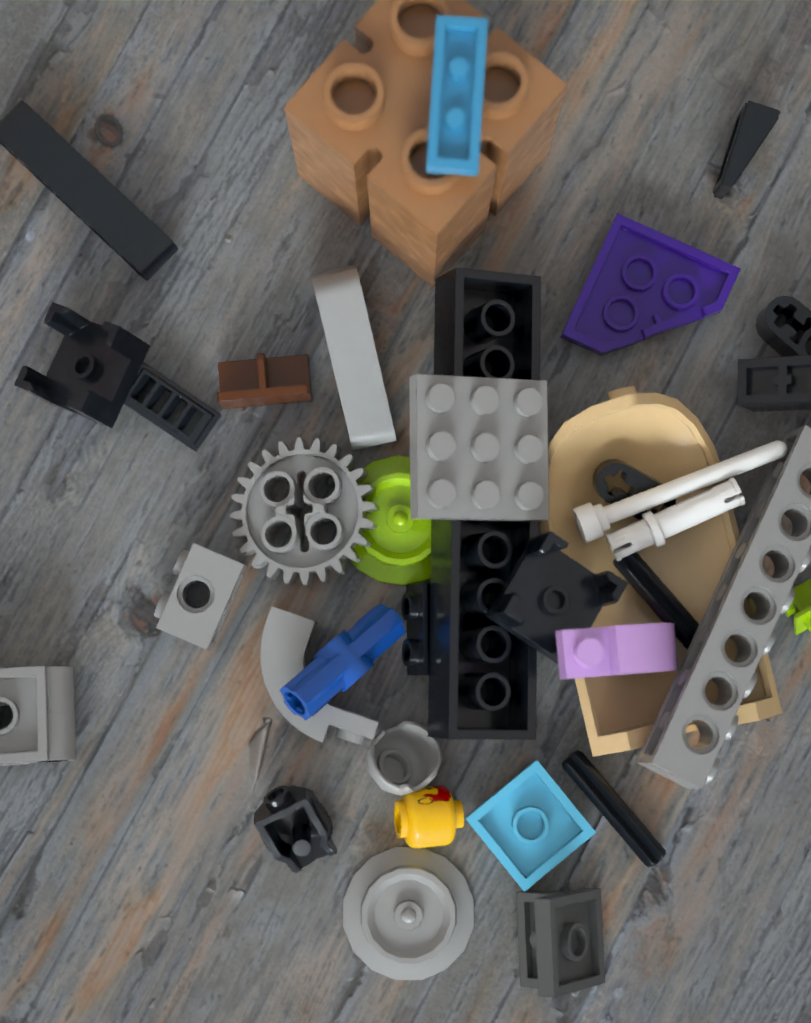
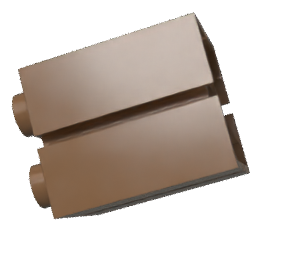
M377 0L355 25L356 48L343 39L284 106L298 175L358 226H361L366 221V216L370 213L371 236L434 288L435 279L447 273L486 228L489 211L496 216L548 156L567 84L501 29L496 27L488 36L486 43L478 176L426 173L436 15L484 18V15L465 0Z

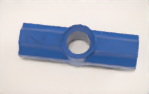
M382 603L373 607L350 630L346 632L344 629L313 656L315 660L280 689L285 705L294 715H298L304 720L314 716L340 690L344 692L375 665L373 661L406 633L403 619L393 608L386 607Z

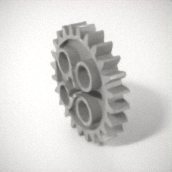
M297 437L294 450H291L283 441H279V455L274 456L266 449L262 450L265 464L259 466L250 461L248 466L254 474L251 479L238 477L237 481L246 490L244 494L231 495V499L240 503L242 508L230 513L229 517L242 522L243 526L237 528L232 534L238 539H248L241 547L240 552L244 555L257 553L251 564L254 568L261 569L269 563L267 577L275 580L283 571L284 583L293 585L298 574H300L302 584L310 587L316 573L322 582L329 583V569L334 568L338 573L345 575L347 572L343 561L346 558L357 563L361 561L359 555L354 550L356 546H371V543L362 534L364 530H374L378 526L366 519L367 514L379 510L378 505L365 500V498L376 491L375 487L368 484L360 485L368 475L367 471L363 468L351 471L356 459L351 454H348L339 460L341 448L336 444H333L324 453V442L318 438H315L310 450L306 441L301 437ZM302 472L306 473L304 492H302L299 483V475ZM326 477H333L335 481L333 493L327 498H318L316 487L319 481ZM287 480L290 484V492L287 498L283 501L275 502L272 497L274 486L280 481ZM304 503H306L313 510L312 513L305 514L303 521L296 517V511L303 510ZM327 522H334L337 527L335 539L329 544H321L318 539L320 527ZM283 525H289L292 531L291 540L284 547L277 548L274 543L276 530ZM305 530L309 541V550L307 552L302 551Z

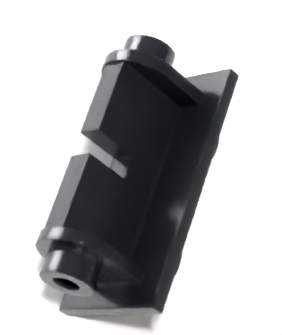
M430 583L406 585V593H404L401 602L402 616L407 620V639L402 644V660L404 665L407 666V675H429Z

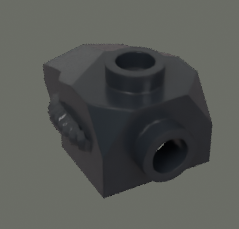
M283 785L274 788L266 794L263 803L254 813V825L260 833L263 843L269 852L272 853L275 860L286 863L292 872L297 873L316 859L337 854V848L331 836L333 834L332 820L313 790L295 785L289 787Z

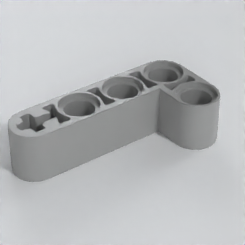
M355 264L311 274L352 451L397 441L361 282Z

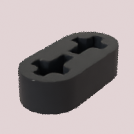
M608 459L600 463L593 474V486L596 492L610 504L662 484L618 459ZM619 470L622 471L620 477L626 484L631 486L629 491L626 492L615 486L610 492L607 491L609 485L604 481L607 474L615 476ZM676 500L664 503L660 510L652 508L650 511L653 514L676 504ZM647 510L632 516L641 520L643 519L642 514L647 512Z

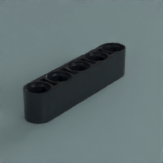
M20 100L0 120V144L143 279L148 281L177 252L178 247L158 226L24 101Z

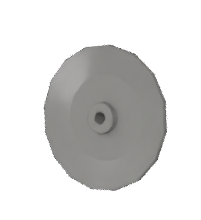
M395 846L372 856L353 875L343 899V928L353 952L371 970L394 980H423L445 971L464 952L474 928V899L464 875L445 856L426 848L415 849L410 846Z

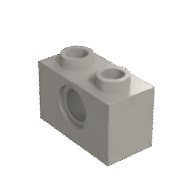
M195 543L192 544L190 551L183 549L173 569V575L178 576L171 593L165 591L162 594L155 609L154 616L159 618L156 628L206 650H212L248 566ZM203 582L210 590L209 601L201 608H193L187 600L188 590L193 584Z

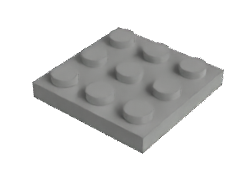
M428 374L410 376L411 519L549 521L547 381Z

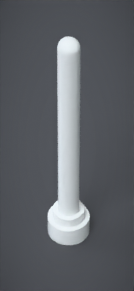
M776 440L603 507L599 503L593 506L589 502L573 508L578 529L585 543L604 537L603 532L611 529L610 524L783 458L787 454V445L781 440Z

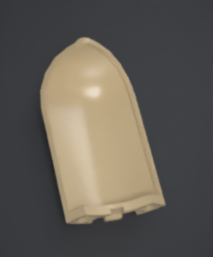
M630 386L608 392V401L590 406L564 422L548 444L549 521L539 522L541 534L552 531L568 542V547L560 551L592 573L597 574L610 571L628 583L617 603L602 607L591 628L664 623L614 566L613 561L615 557L611 551V545L607 542L605 534L617 531L639 521V519L630 516L610 524L611 529L603 532L604 537L585 543L578 529L573 508L589 502L593 506L599 503L603 507L610 505V503L600 497L593 486V474L598 465L608 459H618L664 484L720 462L715 446L699 419L677 398L656 392L637 393L636 387ZM619 470L615 476L610 474L605 476L604 481L609 485L607 491L610 492L614 486L626 492L629 491L631 486L626 484L620 477L622 471ZM726 480L675 499L676 504L726 482ZM663 504L653 508L660 510L663 507ZM731 509L665 539V545L657 548L653 544L637 552L699 624L740 536L734 510ZM746 596L743 604L744 611L748 617L753 619L756 613V606L754 601ZM676 637L678 668H680L687 649ZM728 638L725 642L724 650L726 656L731 661H734L737 656V646L731 638ZM768 653L761 656L755 672L758 674V679L754 689L748 697L742 699L736 715L739 717L738 725L760 721L782 713ZM678 670L575 678L593 757L644 747ZM709 680L705 687V694L707 699L714 704L718 698L719 691L715 682ZM693 722L687 726L686 733L697 731V727Z

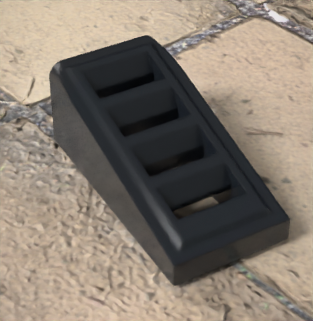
M752 101L744 104L735 121L713 190L714 197L723 199L733 188L779 119V114L781 113L779 110Z
M145 362L142 363L124 402L125 406L195 452L198 451L222 416ZM151 379L155 382V385L141 404L136 399ZM164 391H169L172 394L159 413L156 414L151 411ZM182 400L187 403V406L174 425H172L167 420ZM196 410H198L203 416L188 436L182 431Z

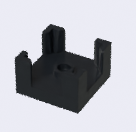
M52 302L44 323L64 335L46 376L28 366H23L14 385L49 404L113 428L150 345L118 325L104 321L103 325H99L89 321L68 307Z
M552 531L531 538L486 617L558 664L555 631L591 628L602 607L617 603L628 583L610 571L597 574L592 573L560 550L567 548L569 543Z

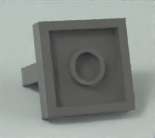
M581 888L567 892L536 890L516 892L520 987L538 988L539 997L556 998L605 983L601 888Z

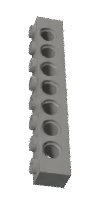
M806 425L786 433L783 442L787 445V454L783 458L775 460L769 470L636 762L684 788L703 789L704 784L710 783L714 778L720 762L716 757L723 741H727L733 735L738 725L739 717L736 715L740 703L743 698L750 695L756 685L758 674L755 670L760 658L766 655L772 648L777 635L776 631L773 630L780 614L788 610L794 599L795 590L792 587L797 575L803 572L811 561V490L807 494L800 486L801 474L809 480L811 486V428ZM783 514L792 522L793 530L791 535H788L782 528L781 519ZM765 555L770 557L774 563L772 577L767 575L763 569L762 562ZM746 596L750 597L756 606V613L753 619L748 617L744 611L743 604ZM728 638H731L737 646V656L734 661H731L726 656L724 650L725 642ZM709 680L715 682L719 691L718 698L714 704L707 699L705 694V687ZM691 722L698 727L700 734L699 741L694 747L689 745L685 736L686 728Z

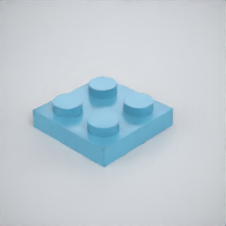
M537 759L532 761L465 817L467 822L524 892L596 833Z

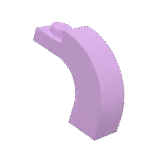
M674 623L628 624L555 631L560 680L679 670Z

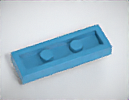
M436 15L426 173L478 176L488 18Z

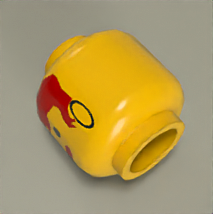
M442 785L426 786L417 792L402 796L401 800L394 803V825L397 837L404 838L406 843L415 849L451 844L456 834V828H463L464 826L462 802L454 800L450 790Z

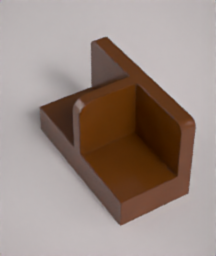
M257 353V359L218 362L220 392H217L218 403L223 409L312 402L308 354L266 358L264 353Z

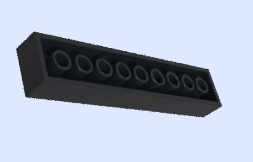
M454 268L436 278L434 375L540 380L541 276ZM431 520L428 737L442 739L536 740L537 650L487 618L486 615L531 538L538 536V522Z

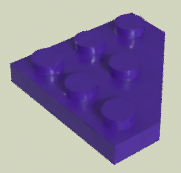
M617 213L560 338L603 356L715 315L723 309L741 268Z

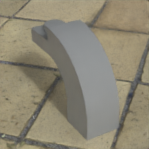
M271 606L261 638L260 663L265 686L280 713L299 731L322 743L326 739L330 725L338 728L336 736L360 745H362L364 737L373 740L379 720L338 707L329 702L314 716L304 720L302 717L294 715L285 705L280 689L306 667L307 652L317 622Z

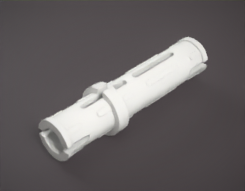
M732 477L726 482L657 513L645 512L642 514L643 519L612 533H607L605 536L618 562L622 558L653 544L657 548L665 545V539L733 508L745 505V499L743 495H739L741 489Z

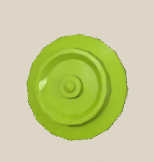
M396 455L373 461L363 468L367 471L368 475L360 485L368 484L375 487L376 491L365 498V500L378 505L379 510L367 514L366 519L378 526L374 530H364L362 534L371 543L370 547L357 545L354 549L361 561L359 563L351 559L350 561L356 569L382 583L404 586L430 579L431 520L411 519L410 457Z

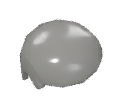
M403 721L393 728L382 730L372 740L366 755L369 775L383 791L399 796H405L426 787L437 775L443 760L440 742L436 738L428 737V728L413 721Z

